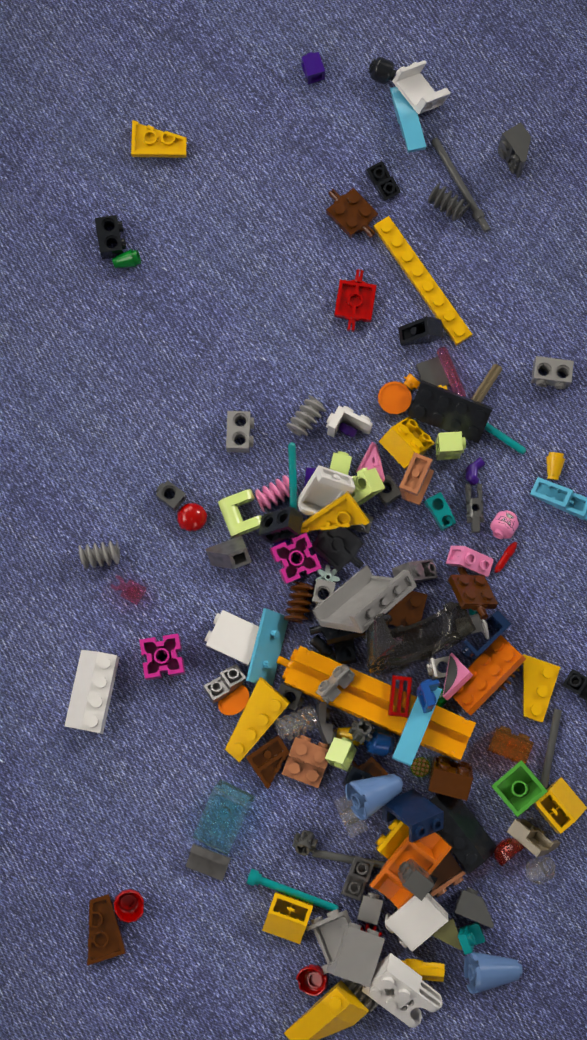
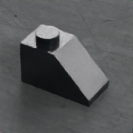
M426 316L398 327L401 346L430 343L443 338L441 319Z

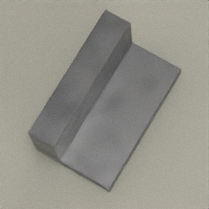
M193 844L185 867L223 881L231 858Z

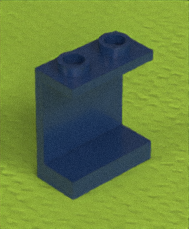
M498 610L488 619L498 632L478 651L467 639L460 645L462 648L461 653L467 659L471 658L474 660L511 625Z
M415 789L394 797L382 807V819L386 823L398 818L409 827V841L411 843L443 829L444 811Z

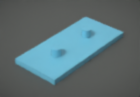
M267 608L263 609L246 681L257 684L259 678L262 677L273 686L278 665L276 662L281 653L288 621L284 620L285 615Z

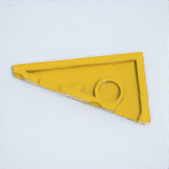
M347 491L303 521L301 533L320 529L322 531L338 527L345 528L358 524L367 525L370 521Z

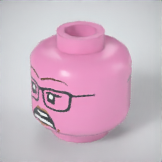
M508 510L498 512L490 524L493 535L498 539H510L519 526L517 516Z

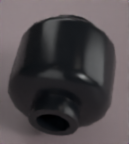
M380 56L372 60L368 73H370L372 80L386 84L389 80H393L396 70H394V63Z

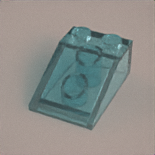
M220 779L212 790L193 838L228 855L251 809L255 796Z

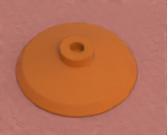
M397 381L386 383L378 393L379 405L390 414L403 413L409 408L412 401L409 388Z
M241 685L218 701L220 712L230 716L244 710L249 700L248 689Z

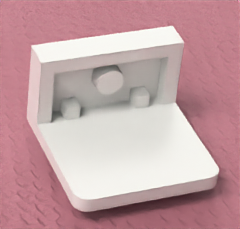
M338 406L335 414L331 412L327 419V435L334 438L342 422L369 435L373 423L370 422L371 419L367 416H359L353 413L354 411L347 406Z

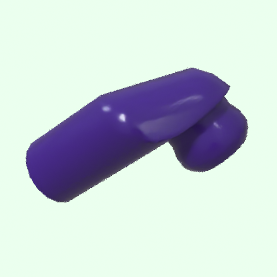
M480 457L466 468L465 478L470 485H476L479 482L477 477L478 470L485 465V462Z

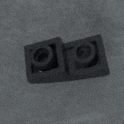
M383 161L365 170L384 201L401 193Z
M572 669L563 686L587 702V677Z

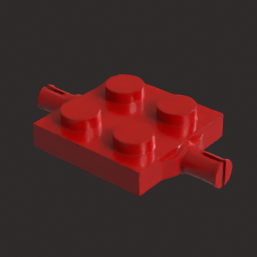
M360 269L356 270L355 280H340L334 317L349 320L347 327L349 332L351 325V332H355L356 322H371L377 285L367 284L362 281L364 271L361 270L359 277Z

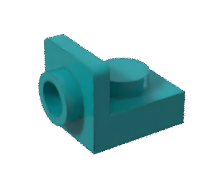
M478 922L460 927L458 938L465 955L473 952L474 945L485 942L483 931Z

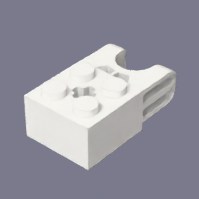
M392 953L377 964L370 987L363 985L361 990L411 1028L421 1024L422 1014L419 1008H424L429 1012H436L442 1007L443 1003L441 995L425 983L421 975Z

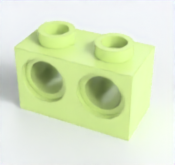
M462 431L438 433L435 441L436 459L449 460L460 458L461 454L464 453V449H466V439L462 437Z
M363 468L356 472L357 476H352L355 490L351 496L358 505L364 504L385 489L376 468L369 470Z

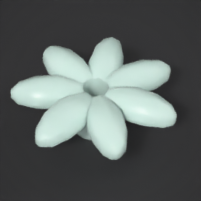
M326 565L325 571L317 570L321 576L316 578V580L340 581L339 577L334 576L338 571L333 569L330 572L329 565Z

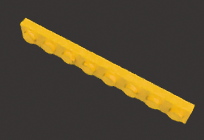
M388 216L373 225V229L435 317L441 319L442 327L454 344L457 346L472 336L471 331L391 218Z

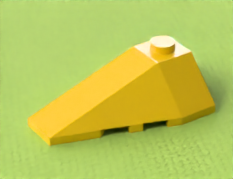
M340 980L294 1022L284 1034L289 1040H320L354 1026L369 1010Z

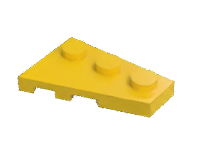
M132 120L131 156L186 158L187 138L168 131L163 132L154 129L153 126H145Z
M523 654L526 658L523 662L522 672L523 717L543 723L560 667Z

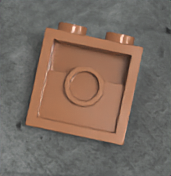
M300 735L299 738L295 737L282 775L319 788L328 764L325 757L330 746L319 742L318 745L311 743V738Z

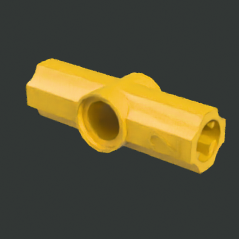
M419 959L401 960L421 975L422 980L444 982V963L423 962V960Z

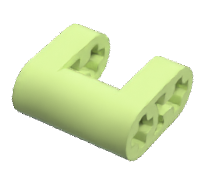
M251 489L218 501L231 538L260 528L261 515L243 521L238 506L255 499Z

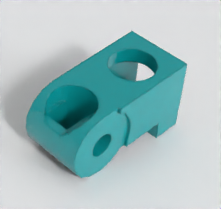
M441 492L423 501L442 531L456 524L455 518L451 513L452 511Z

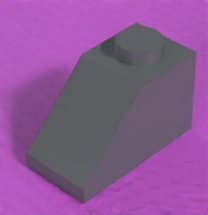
M469 887L466 890L461 889L453 912L493 928L494 923L483 898L478 896L479 891Z

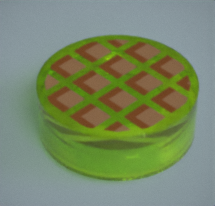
M423 757L415 758L410 767L411 772L417 777L426 776L430 771L429 761Z

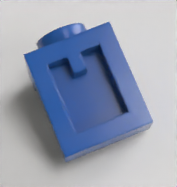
M424 680L416 690L423 713L431 712L436 705V696L431 691L437 689L440 684L439 680Z

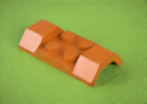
M436 832L412 843L409 841L408 836L383 865L381 871L369 885L380 891L399 909L414 895L400 881L397 874L400 865L411 858L431 874L452 847Z

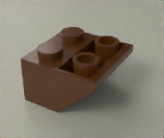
M445 756L434 757L428 782V791L467 801L473 781L472 766H469L470 764L464 761H458V763L450 761Z

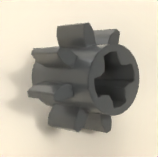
M363 718L360 719L359 723L355 720L351 724L352 728L349 730L353 737L352 740L360 742V744H363L365 740L369 742L373 738L372 734L375 731L371 726V721L368 722Z
M303 830L301 834H295L292 846L295 847L298 854L308 855L309 852H315L318 839H315V835L311 831Z

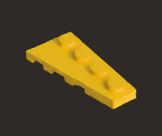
M262 677L259 678L225 748L239 763L290 704L284 696Z

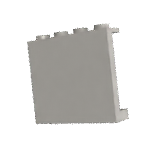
M365 565L312 611L320 626L364 633L416 588L417 585L409 570H402L397 576L391 578L374 576L368 565Z

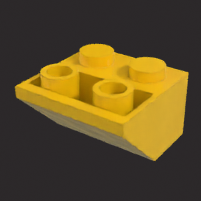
M410 416L392 426L379 441L404 469L408 467L414 452L423 455L435 444L431 437Z
M562 777L547 788L548 792L533 804L557 834L563 833L587 809L585 804Z
M393 820L388 826L390 831L387 835L382 834L375 842L378 845L375 849L386 859H389L405 838L409 836V827L401 820Z
M275 891L262 931L300 944L313 905Z

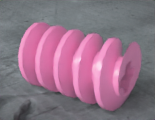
M286 475L282 476V481L280 479L275 480L276 486L270 482L269 489L263 486L262 492L258 489L255 490L256 499L263 512H265L264 506L272 509V502L278 506V499L285 502V495L290 498L289 478Z

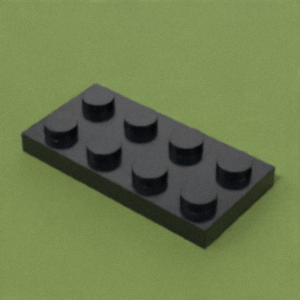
M422 380L408 416L448 432L462 431V437L479 443L493 408Z

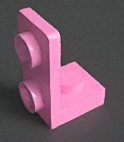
M451 546L446 564L465 567L488 577L493 559L466 546Z

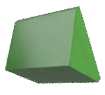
M522 760L492 785V788L517 817L548 792Z

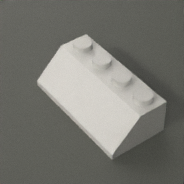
M81 650L64 727L103 734L120 657L103 652Z

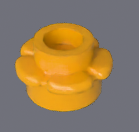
M410 373L407 377L404 376V379H406L405 385L411 390L414 387L418 389L420 382Z

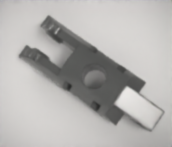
M465 484L467 523H471V533H479L480 523H484L482 484H477V498H471L470 484ZM472 506H476L478 510L474 511Z

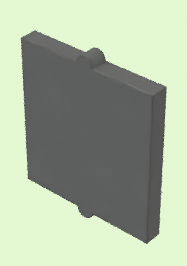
M447 354L416 364L420 374V381L423 380L436 386H449L458 382L454 373V366L451 365Z

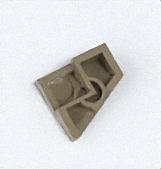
M515 819L507 830V833L536 857L546 855L560 845L558 840L551 841L545 836L544 831L525 819Z

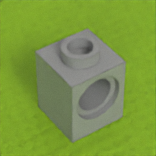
M322 579L316 580L312 599L315 607L324 601L318 597L319 591L326 590L330 596L334 592L336 582Z
M368 892V895L363 894L357 915L358 920L377 925L383 900L379 899L380 895Z

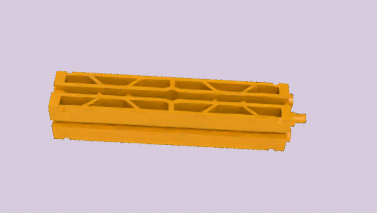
M302 646L298 650L294 649L290 660L279 656L276 662L286 667L282 676L283 680H285L284 685L299 690L324 703L326 702L316 693L318 686L321 682L331 677L336 667L342 665L314 651H309ZM350 668L355 674L354 680L345 689L338 685L337 688L341 693L333 702L330 701L328 705L360 719L363 718L368 722L371 721V724L401 736L408 718L388 716L391 685ZM396 687L394 695L393 712H396L397 710L399 689ZM403 691L402 693L401 713H404L405 710V691ZM412 694L410 696L409 715L417 698ZM436 705L420 745L441 755L448 756L455 761L461 760L476 723Z

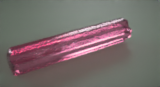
M444 346L437 349L438 357L453 392L466 397L465 390L447 348Z

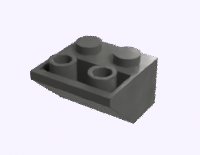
M521 122L502 133L498 146L499 156L506 160L510 172L515 173L517 178L522 174L531 141L530 134Z

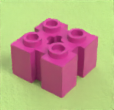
M307 533L290 539L292 544L289 546L283 542L269 549L275 563L280 561L283 567L279 570L284 584L301 578L299 573L302 571L307 575L322 568L317 555L310 554L308 548L313 546ZM293 553L300 556L298 564L291 561Z
M178 633L163 636V641L158 642L155 637L139 640L141 655L147 657V662L143 663L146 680L162 678V673L168 672L170 677L186 674L184 660L182 657H178V652L182 651L181 639ZM164 652L167 659L162 662L158 659V656H161L160 653Z

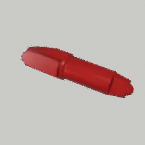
M514 541L506 548L496 564L495 573L500 572L510 557L513 556L517 548V542Z

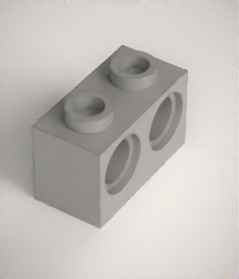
M536 356L533 361L531 383H536V386L539 387L551 385L556 389L568 388L572 383L574 361ZM538 370H545L547 372V375H540ZM557 372H563L566 378H560Z
M250 411L227 412V452L250 453V447L254 445V436H250V429H254V417H251ZM239 419H243L246 421V424L244 426H237L236 422ZM237 438L245 439V443L242 445L235 443Z

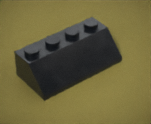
M438 793L429 799L430 802L444 811V826L437 833L452 847L450 851L468 874L478 868L498 850V847L462 799Z

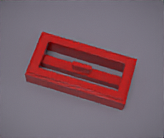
M392 675L388 716L408 718L412 677ZM396 680H400L397 710L393 712ZM404 681H408L404 713H401Z

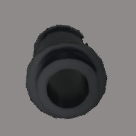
M319 634L309 642L321 655L327 658L334 652L332 646H329Z

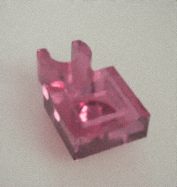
M116 575L115 578L120 580V585L114 586L111 584L110 587L115 591L121 590L120 596L138 606L147 588L131 579L126 584L121 576Z

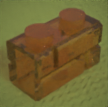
M505 726L496 727L492 733L487 750L517 763L522 760L526 764L534 742L529 741L530 737L521 733L518 736L511 733L512 730Z

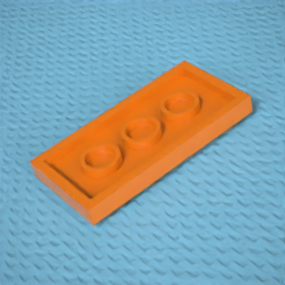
M500 635L468 667L473 676L452 697L471 716L526 658Z

